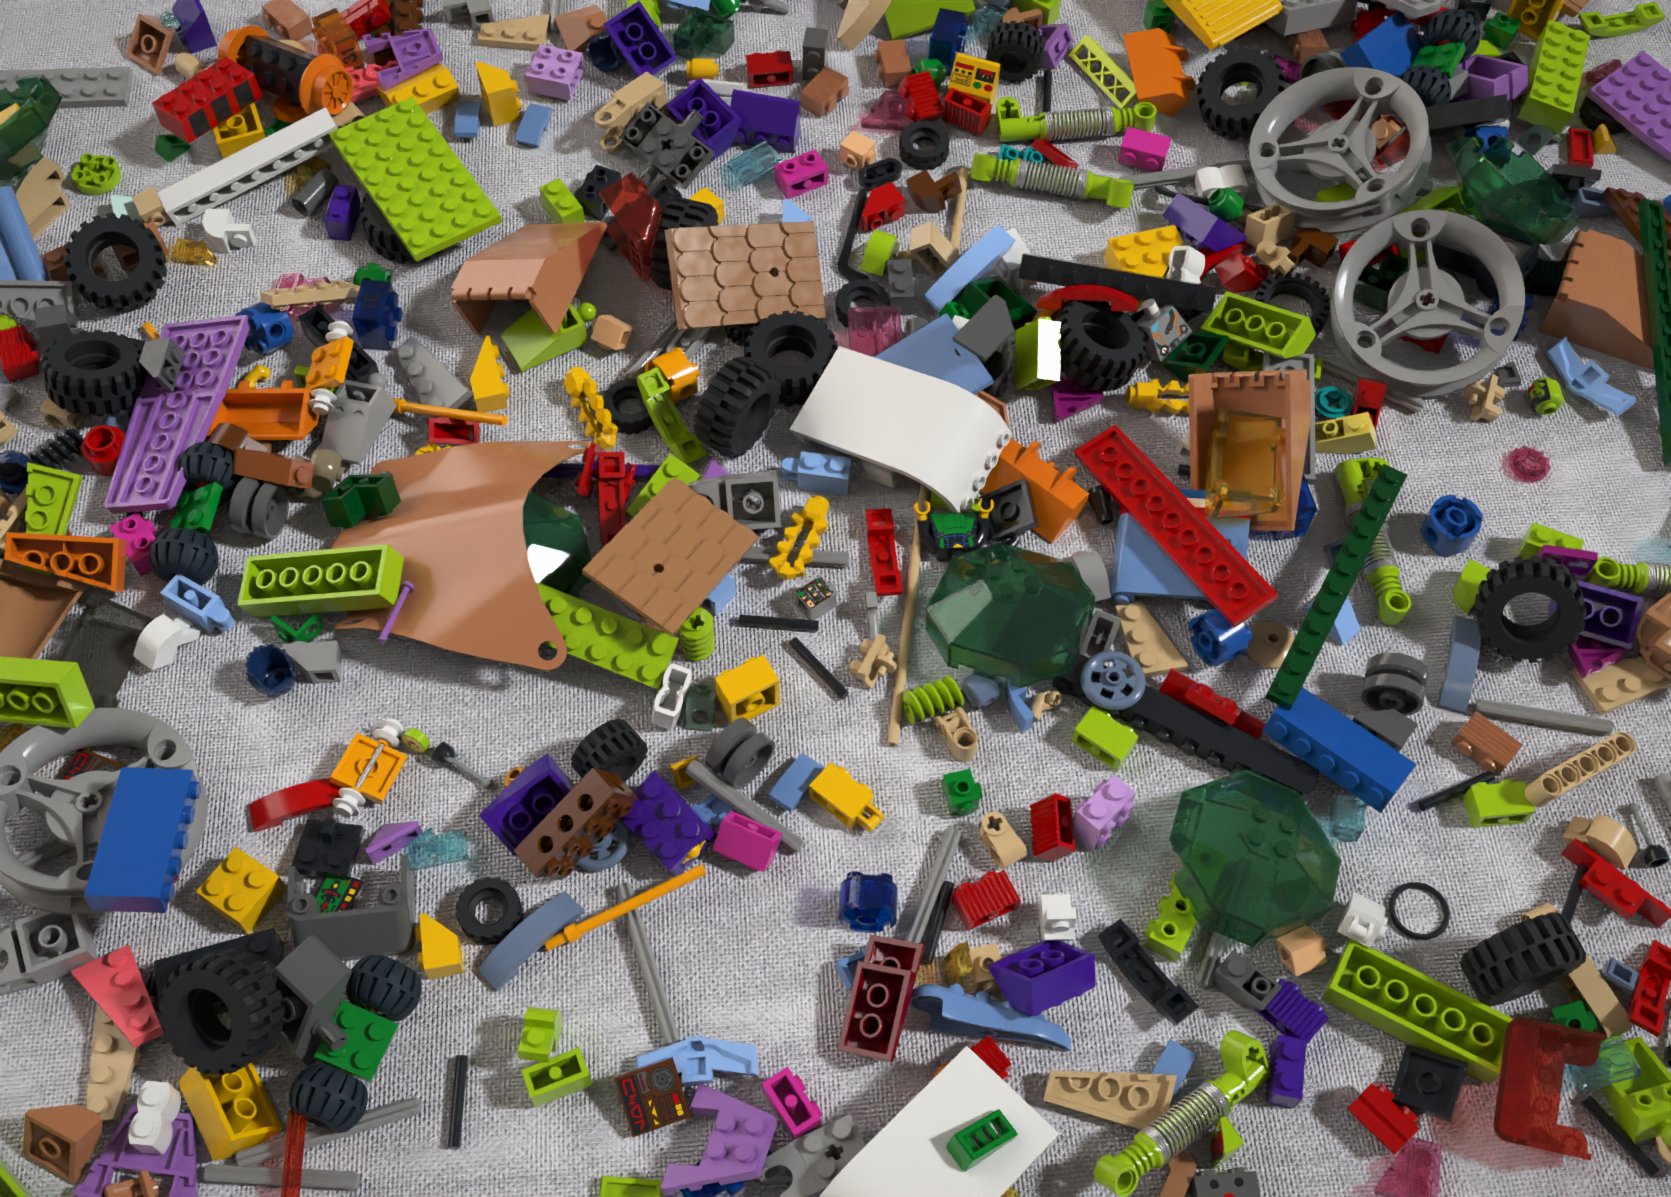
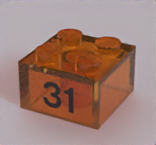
M336 8L312 18L314 25L312 33L319 42L317 49L320 55L331 54L336 56L342 62L344 68L353 67L354 70L365 69L357 36Z

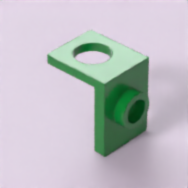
M317 613L311 616L297 631L275 615L270 618L277 631L276 634L287 644L295 641L311 642L324 629L321 618ZM315 624L313 631L306 635L309 627Z

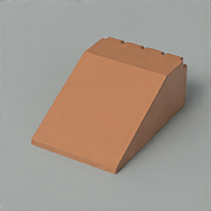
M605 222L529 224L521 227L464 261L451 287L453 291L452 304L473 333L480 334L497 300L530 299L529 303L549 332L556 334L607 228V224Z
M1590 229L1587 232L1577 231L1560 260L1565 261L1567 265L1557 293L1558 298L1554 299L1538 331L1559 339L1566 336L1568 342L1654 370L1642 255L1624 240Z
M1307 369L1285 370L1284 380L1281 370L1260 371L1259 381L1256 371L1235 372L1234 382L1232 372H1215L1213 375L1212 373L1189 374L1191 490L1252 492L1249 530L1294 531L1311 421L1310 380H1307Z

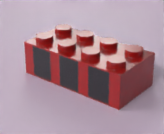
M225 57L206 70L200 71L188 81L181 83L172 91L163 94L159 99L152 102L161 126L185 142L191 143L263 96L255 74Z

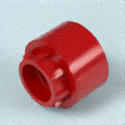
M113 426L94 427L85 435L82 441V453L92 470L99 475L113 476L125 439V434L119 428Z

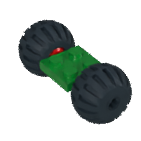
M1446 9L1435 14L1427 22L1423 32L1424 48L1420 49L1411 68L1404 71L1398 77L1416 91L1425 107L1449 103L1451 86L1448 79L1452 78L1458 64L1467 60L1478 48L1480 42L1479 25L1476 19L1470 13L1466 14L1464 10Z
M211 442L195 443L187 448L178 460V472L182 467L183 475L186 479L183 489L188 493L182 494L178 499V508L175 517L170 523V529L165 530L156 537L149 552V562L152 571L158 578L167 583L176 574H181L202 586L212 578L218 568L219 555L216 545L209 537L202 534L210 531L218 502L232 497L238 482L244 476L232 473L233 453L227 449L223 450L217 444L213 445Z
M367 955L359 960L351 969L352 973L346 985V996L351 1003L343 1000L333 1018V1022L343 1032L348 1034L347 1043L341 1049L334 1051L322 1040L314 1055V1059L325 1064L314 1063L309 1065L299 1073L291 1086L289 1094L291 1110L304 1120L333 1132L342 1133L349 1131L364 1116L368 1103V1091L364 1083L357 1078L369 1083L372 1082L399 1027V1024L395 1022L401 1021L410 1015L420 1001L422 986L419 975L403 963L383 955Z

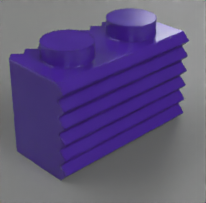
M335 185L323 219L328 238L352 240V233H354L356 223L358 222L357 219H359L361 205L355 186Z
M1281 978L1277 983L1282 986V989L1264 1010L1255 1008V1011L1284 1036L1304 1039L1307 1045L1329 1018L1327 1015H1324L1325 1011L1318 1003L1314 1001L1309 1002L1308 999L1301 995V990L1291 981L1286 982Z
M1279 1035L1269 1046L1270 1052L1268 1054L1270 1057L1268 1060L1270 1062L1268 1066L1270 1078L1266 1082L1268 1086L1266 1087L1267 1092L1265 1095L1267 1097L1265 1101L1267 1104L1295 1108L1301 1102L1303 1096L1306 1040Z

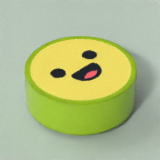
M407 728L401 736L402 742L409 749L417 753H424L430 745L429 738L415 728Z

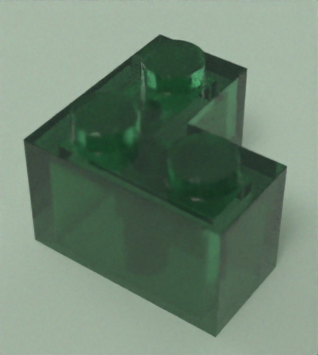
M694 7L673 34L675 54L691 61L692 58H697L704 48L724 55L734 43V21Z

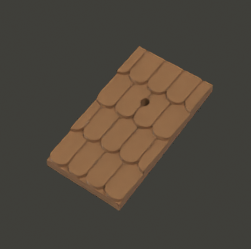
M814 221L684 227L665 230L678 330L757 324L763 318L765 320L768 319V316L771 314H782V311H789V313L800 311L806 316L811 314L817 317V319L826 318Z
M673 477L582 569V574L673 637L758 541L759 536L747 526L741 525L734 520L730 514L714 506L706 497L694 492L686 483Z

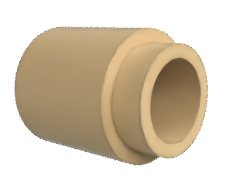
M180 53L174 61L177 71L187 79L193 78L200 71L208 67L190 53Z

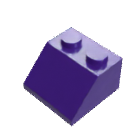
M177 0L172 7L175 18L171 19L176 32L181 31L178 35L182 45H188L191 54L216 46L214 35L200 1Z

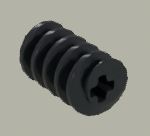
M64 426L62 428L64 435L56 432L54 434L55 441L47 439L45 441L47 448L39 445L37 447L39 454L31 451L28 454L33 464L56 469L55 466L58 465L64 469L66 467L64 459L73 462V452L79 456L82 455L80 447L84 437L76 429Z

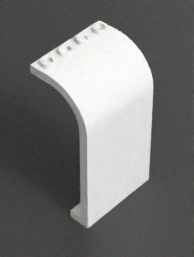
M840 346L790 428L791 432L802 443L808 444L811 440L914 479L937 494L947 504L952 513L968 512L971 510L974 499L984 487L987 476L991 469L996 466L998 457L1003 448L1008 445L1012 434L1002 417L990 405L969 391L950 382Z
M966 1046L838 1173L819 1197H1001L1033 1162L1052 1146L1059 1133ZM1000 1109L1016 1130L1018 1136L965 1172L962 1171L946 1148L947 1143L957 1132ZM991 1123L990 1125L992 1126V1128L995 1130L998 1136L1001 1137L1002 1134L999 1132L996 1126L993 1123ZM981 1130L985 1137L988 1139V1141L991 1143V1140L988 1138L985 1132ZM971 1137V1139H972L973 1142L976 1144V1146H977L979 1149H981V1148L979 1147V1145L976 1143V1141L974 1140V1138Z

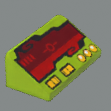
M1225 1116L1219 1120L1209 1133L1213 1169L1229 1160L1244 1144L1240 1135Z

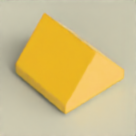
M1599 125L1592 134L1595 153H1616L1617 149L1612 135L1605 125Z
M696 755L670 765V773L678 790L698 783L685 772L690 762L693 760L698 761Z

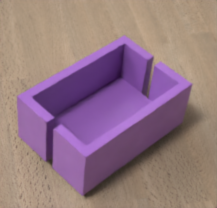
M1476 54L1457 66V68L1468 70V93L1459 96H1466V100L1507 94V99L1512 101L1528 92V66Z

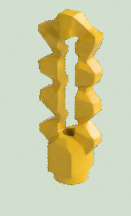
M573 367L566 372V379L563 382L569 395L572 396L571 406L573 408H581L578 420L580 423H588L585 429L586 436L594 437V443L604 448V450H611L616 444L618 428L615 424L611 423L610 411L604 409L603 397L596 395L597 384L591 375L585 372L582 367ZM584 398H588V401L592 409L596 411L595 416L597 419H595L592 416L588 408L589 404L585 401ZM597 420H598L599 423H601V424L603 425V427H602L603 432H601V431L599 430V428H598V426H597V424H596V423H597Z
M1152 379L1148 383L1136 382L1134 385L1127 386L1125 400L1127 405H1132V409H1147L1153 413H1159L1161 408H1164L1172 414H1178L1181 410L1189 414V400L1183 402L1178 399L1163 400L1157 398L1158 394L1160 396L1165 394L1179 395L1180 397L1189 395V382L1184 388H1180L1178 381L1171 380L1162 389L1157 379Z
M819 495L809 497L803 510L792 514L791 522L794 526L785 528L784 538L787 541H780L777 544L776 551L779 555L769 560V567L775 570L779 578L790 580L795 577H804V564L812 562L813 550L811 549H815L820 545V537L818 535L826 533L828 528L825 518L828 514L829 502L824 497ZM804 525L811 531L792 568L790 563L786 562L787 557Z

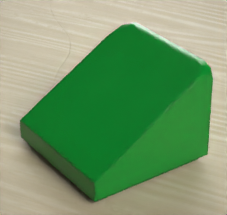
M175 134L157 136L155 151L167 162L174 160L190 149V145Z

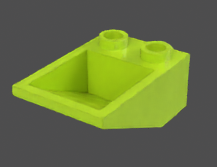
M585 302L580 304L576 311L573 305L570 304L556 334L549 332L534 308H531L500 334V337L523 372L588 343L584 322H590L595 318L596 308L593 304Z
M1641 1037L1587 1051L1586 1057L1616 1120L1634 1144L1661 1136L1663 1142L1671 1147V1073Z

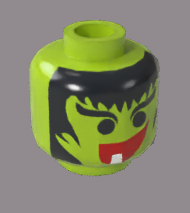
M1548 377L1536 379L1527 390L1530 407L1535 413L1543 415L1554 414L1564 403L1560 384Z

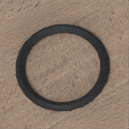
M1409 882L1396 888L1390 897V917L1395 926L1405 935L1418 940H1429L1438 937L1447 928L1450 919L1449 906L1441 893L1432 886L1420 882ZM1410 888H1420L1436 896L1444 912L1441 926L1428 934L1414 933L1405 928L1398 920L1395 912V902L1401 892Z

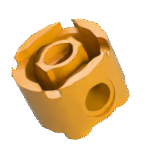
M680 347L646 362L645 372L656 367L660 368L671 388L668 394L674 404L698 393L696 377L700 375L699 369L695 363L689 362Z

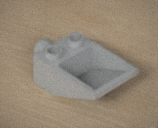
M372 373L368 376L366 383L344 380V383L339 386L334 394L337 400L331 403L334 406V411L328 413L320 449H330L337 452L343 462L361 465L397 406L385 390L387 381L384 375Z

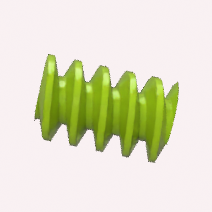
M698 607L680 628L683 654L692 661L707 659L715 649L713 618L702 607Z
M948 675L944 676L942 681L936 679L932 684L925 683L923 688L919 686L914 687L913 692L906 690L903 692L902 697L906 717L912 725L915 724L914 716L916 715L920 721H924V712H927L933 718L935 716V708H937L940 714H944L945 704L950 710L955 708L954 701H957L961 707L964 705L963 695L959 686Z

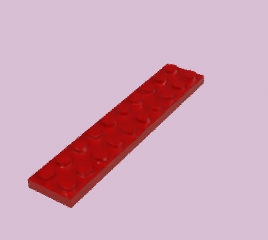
M1113 425L1074 450L1077 460L1233 628L1278 599V593L1116 425Z

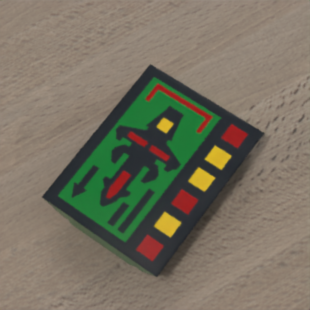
M350 877L349 880L323 878L314 894L318 901L319 913L350 910L364 881Z

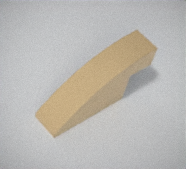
M848 0L836 39L849 50H853L878 23L892 0Z
M43 157L30 170L16 192V198L33 240L70 207L63 190L58 188L66 179L58 163L46 157Z

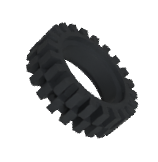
M1288 272L1284 278L1281 273H1276L1275 278L1271 275L1266 281H1263L1257 290L1254 300L1270 305V300L1281 294L1298 296L1308 302L1312 309L1310 320L1316 334L1315 338L1322 332L1330 313L1331 303H1329V295H1325L1326 289L1324 287L1318 289L1320 283L1317 280L1311 284L1310 280L1312 277L1306 276L1305 280L1300 279L1302 273L1296 272L1295 278H1293L1291 272Z

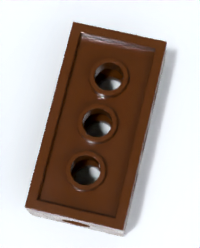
M592 768L517 846L514 852L534 876L554 879L566 878L574 871V865L593 851V845L613 830V824L633 809V804L638 797L618 774Z

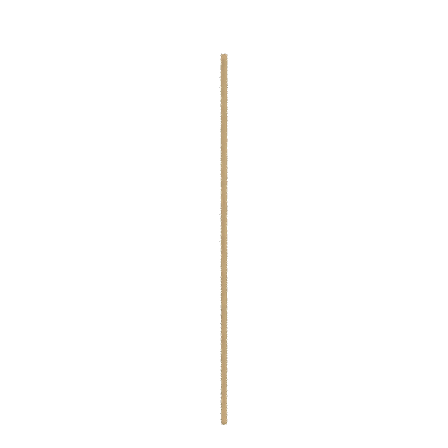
M962 167L959 170L962 192L956 195L950 242L956 249L955 262L958 260L969 172L966 167ZM921 483L917 503L918 510L924 512V501H928L929 488ZM917 514L887 745L890 747H897L903 707L902 697L905 691L923 545L919 539L917 526L919 515Z

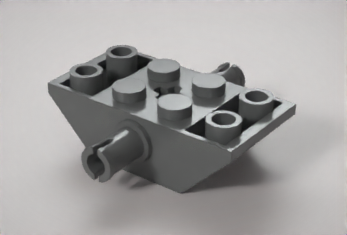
M647 102L619 136V139L647 163L646 168L635 179V182L643 187V189L647 190V187L659 174L675 186L686 190L715 155L714 151L692 135V132L704 120V117L698 111L696 112L695 109H692L682 124H676Z
M310 935L278 966L271 960L263 962L266 966L265 971L268 974H273L276 979L274 984L277 990H281L283 996L280 999V1003L284 1005V1017L281 1018V1021L284 1023L282 1031L278 1035L279 1039L307 1067L316 1062L314 1055L322 1040L334 1051L341 1049L347 1043L348 1034L343 1032L333 1022V1018L352 973L315 935Z

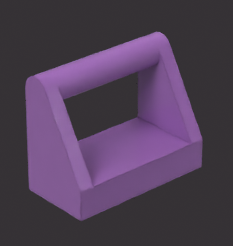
M1067 23L1041 25L1038 27L1040 35L1049 38L1044 47L1041 67L1048 70L1056 69L1073 44L1074 40Z

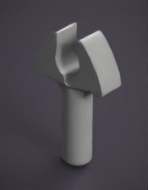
M749 0L748 2L758 12H761L763 7H768L788 14L790 10L789 5L775 0Z
M876 591L865 592V611L867 614L869 639L875 640L879 634Z

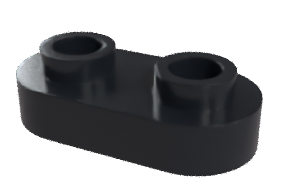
M887 158L867 165L859 171V184L865 189H875L887 183L897 181L902 175V164L896 159Z

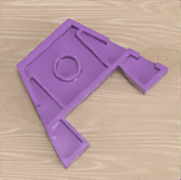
M431 28L403 31V35L391 36L390 32L381 33L382 37L372 38L371 34L362 36L369 54L392 48L399 65L376 72L383 91L444 60Z
M699 1084L690 1106L693 1113L717 1116L699 1166L669 1163L660 1187L663 1195L666 1196L674 1195L675 1190L689 1188L690 1191L700 1190L703 1185L715 1182L725 1185L760 1178L777 1126L774 1115L709 1086Z
M132 1106L108 1142L110 1144L104 1153L90 1167L89 1170L91 1172L82 1185L79 1184L74 1190L73 1196L105 1197V1187L111 1184L115 1169L141 1172L148 1169L149 1174L174 1177L169 1197H197L196 1121L193 1115L178 1112L175 1120L171 1123L173 1128L171 1143L163 1155L141 1153L129 1143V1128L133 1118L138 1113L137 1106Z

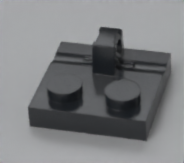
M1554 164L1540 176L1539 185L1546 186V189H1549L1551 186L1565 188L1564 193L1574 194L1578 191L1579 185L1591 187L1596 181H1599L1602 170Z
M1025 478L979 497L980 499L982 498L981 507L984 510H988L991 507V499L994 502V507L988 515L991 518L988 540L993 545L1013 536L1019 537L1025 534V531L1039 526L1030 484Z
M307 819L291 866H295L300 875L349 880L365 832L363 826L337 823L334 819H325L324 821Z
M1407 1044L1391 1091L1395 1095L1392 1101L1398 1106L1404 1107L1406 1105L1410 1110L1452 1122L1468 1069V1063Z

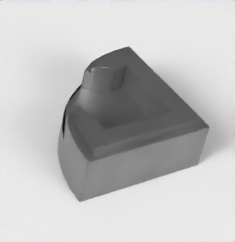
M1515 362L1505 364L1496 375L1499 377L1497 385L1502 388L1517 387L1522 382Z

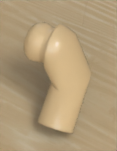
M1047 691L1034 696L1029 707L1035 715L1033 722L1039 721L1043 711L1055 708L1061 704L1062 695L1060 692Z

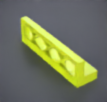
M1086 34L1068 55L1120 109H1126L1137 98L1133 79L1093 38ZM1086 46L1088 48V59H1079L1077 55ZM1093 62L1102 63L1101 72H1092ZM1114 75V86L1106 87V76ZM1127 89L1130 94L1121 103L1118 99L1119 90Z

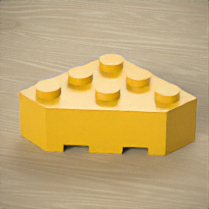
M1175 225L1108 239L1104 258L1109 268L1166 277L1170 270V253L1174 246H1182L1183 241ZM1138 300L1137 309L1142 308L1141 304L1144 300Z

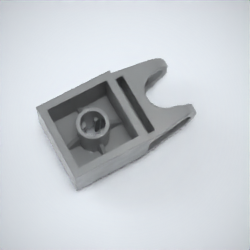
M776 471L725 474L687 484L694 492L708 495L713 500L714 506L730 514L741 525H745L750 529L781 527L778 476ZM750 496H756V498L760 499L756 500L755 505H750L749 501L746 502L747 499H750Z
M41 911L15 921V925L0 932V958L8 956V963L0 972V995L48 983L71 974V970L98 959L87 915H62Z
M849 1114L793 1140L766 1157L759 1180L762 1182H775L778 1180L791 1182V1186L779 1197H819L838 1173L866 1144Z

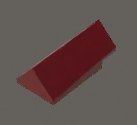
M870 934L864 962L858 961L837 1050L878 1062L894 1061L924 951V944Z

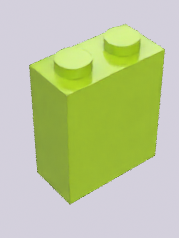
M1038 317L1036 321L1026 323L1025 326L1016 330L1014 388L1037 391L1060 381L1061 322L1051 321L1052 318Z

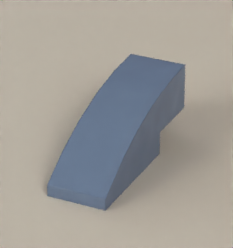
M1579 185L1578 191L1574 194L1564 193L1565 189L1551 186L1540 198L1545 216L1579 219L1616 214L1602 196L1603 190Z

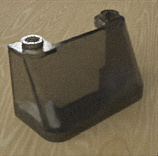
M91 592L85 604L86 608H84L79 616L77 624L57 661L78 663L95 708H117L120 699H117L116 696L135 660L133 654L137 640L144 628L154 619Z

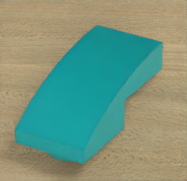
M1002 144L996 161H999L1001 158L1002 162H1005V159H1007L1008 163H1011V160L1014 161L1019 158L1026 159L1027 161L1030 160V165L1032 161H1034V164L1037 161L1038 165L1042 162L1043 166L1046 163L1047 157L1026 147L1024 152Z

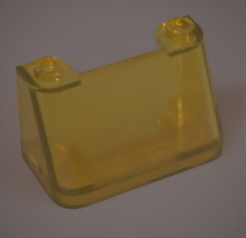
M1219 409L1207 443L1205 518L1221 519L1275 513L1278 508L1283 507L1285 493L1281 492L1280 486H1275L1276 449L1279 444H1283L1286 432L1285 428H1282V417Z

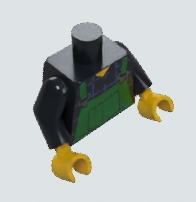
M982 498L978 502L981 516H978V512L929 513L927 518L926 514L930 511V503L925 500V511L920 512L918 510V503L915 502L913 511L919 515L917 526L920 542L930 553L935 554L938 562H949L950 571H963L965 569L964 561L973 560L974 552L980 551L989 537L991 518L988 515L994 507L992 499L990 502L991 507L988 510H984L981 507Z

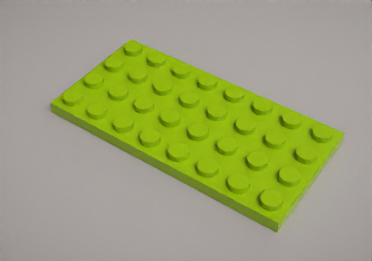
M413 97L329 133L330 140L416 262L502 222L500 213Z

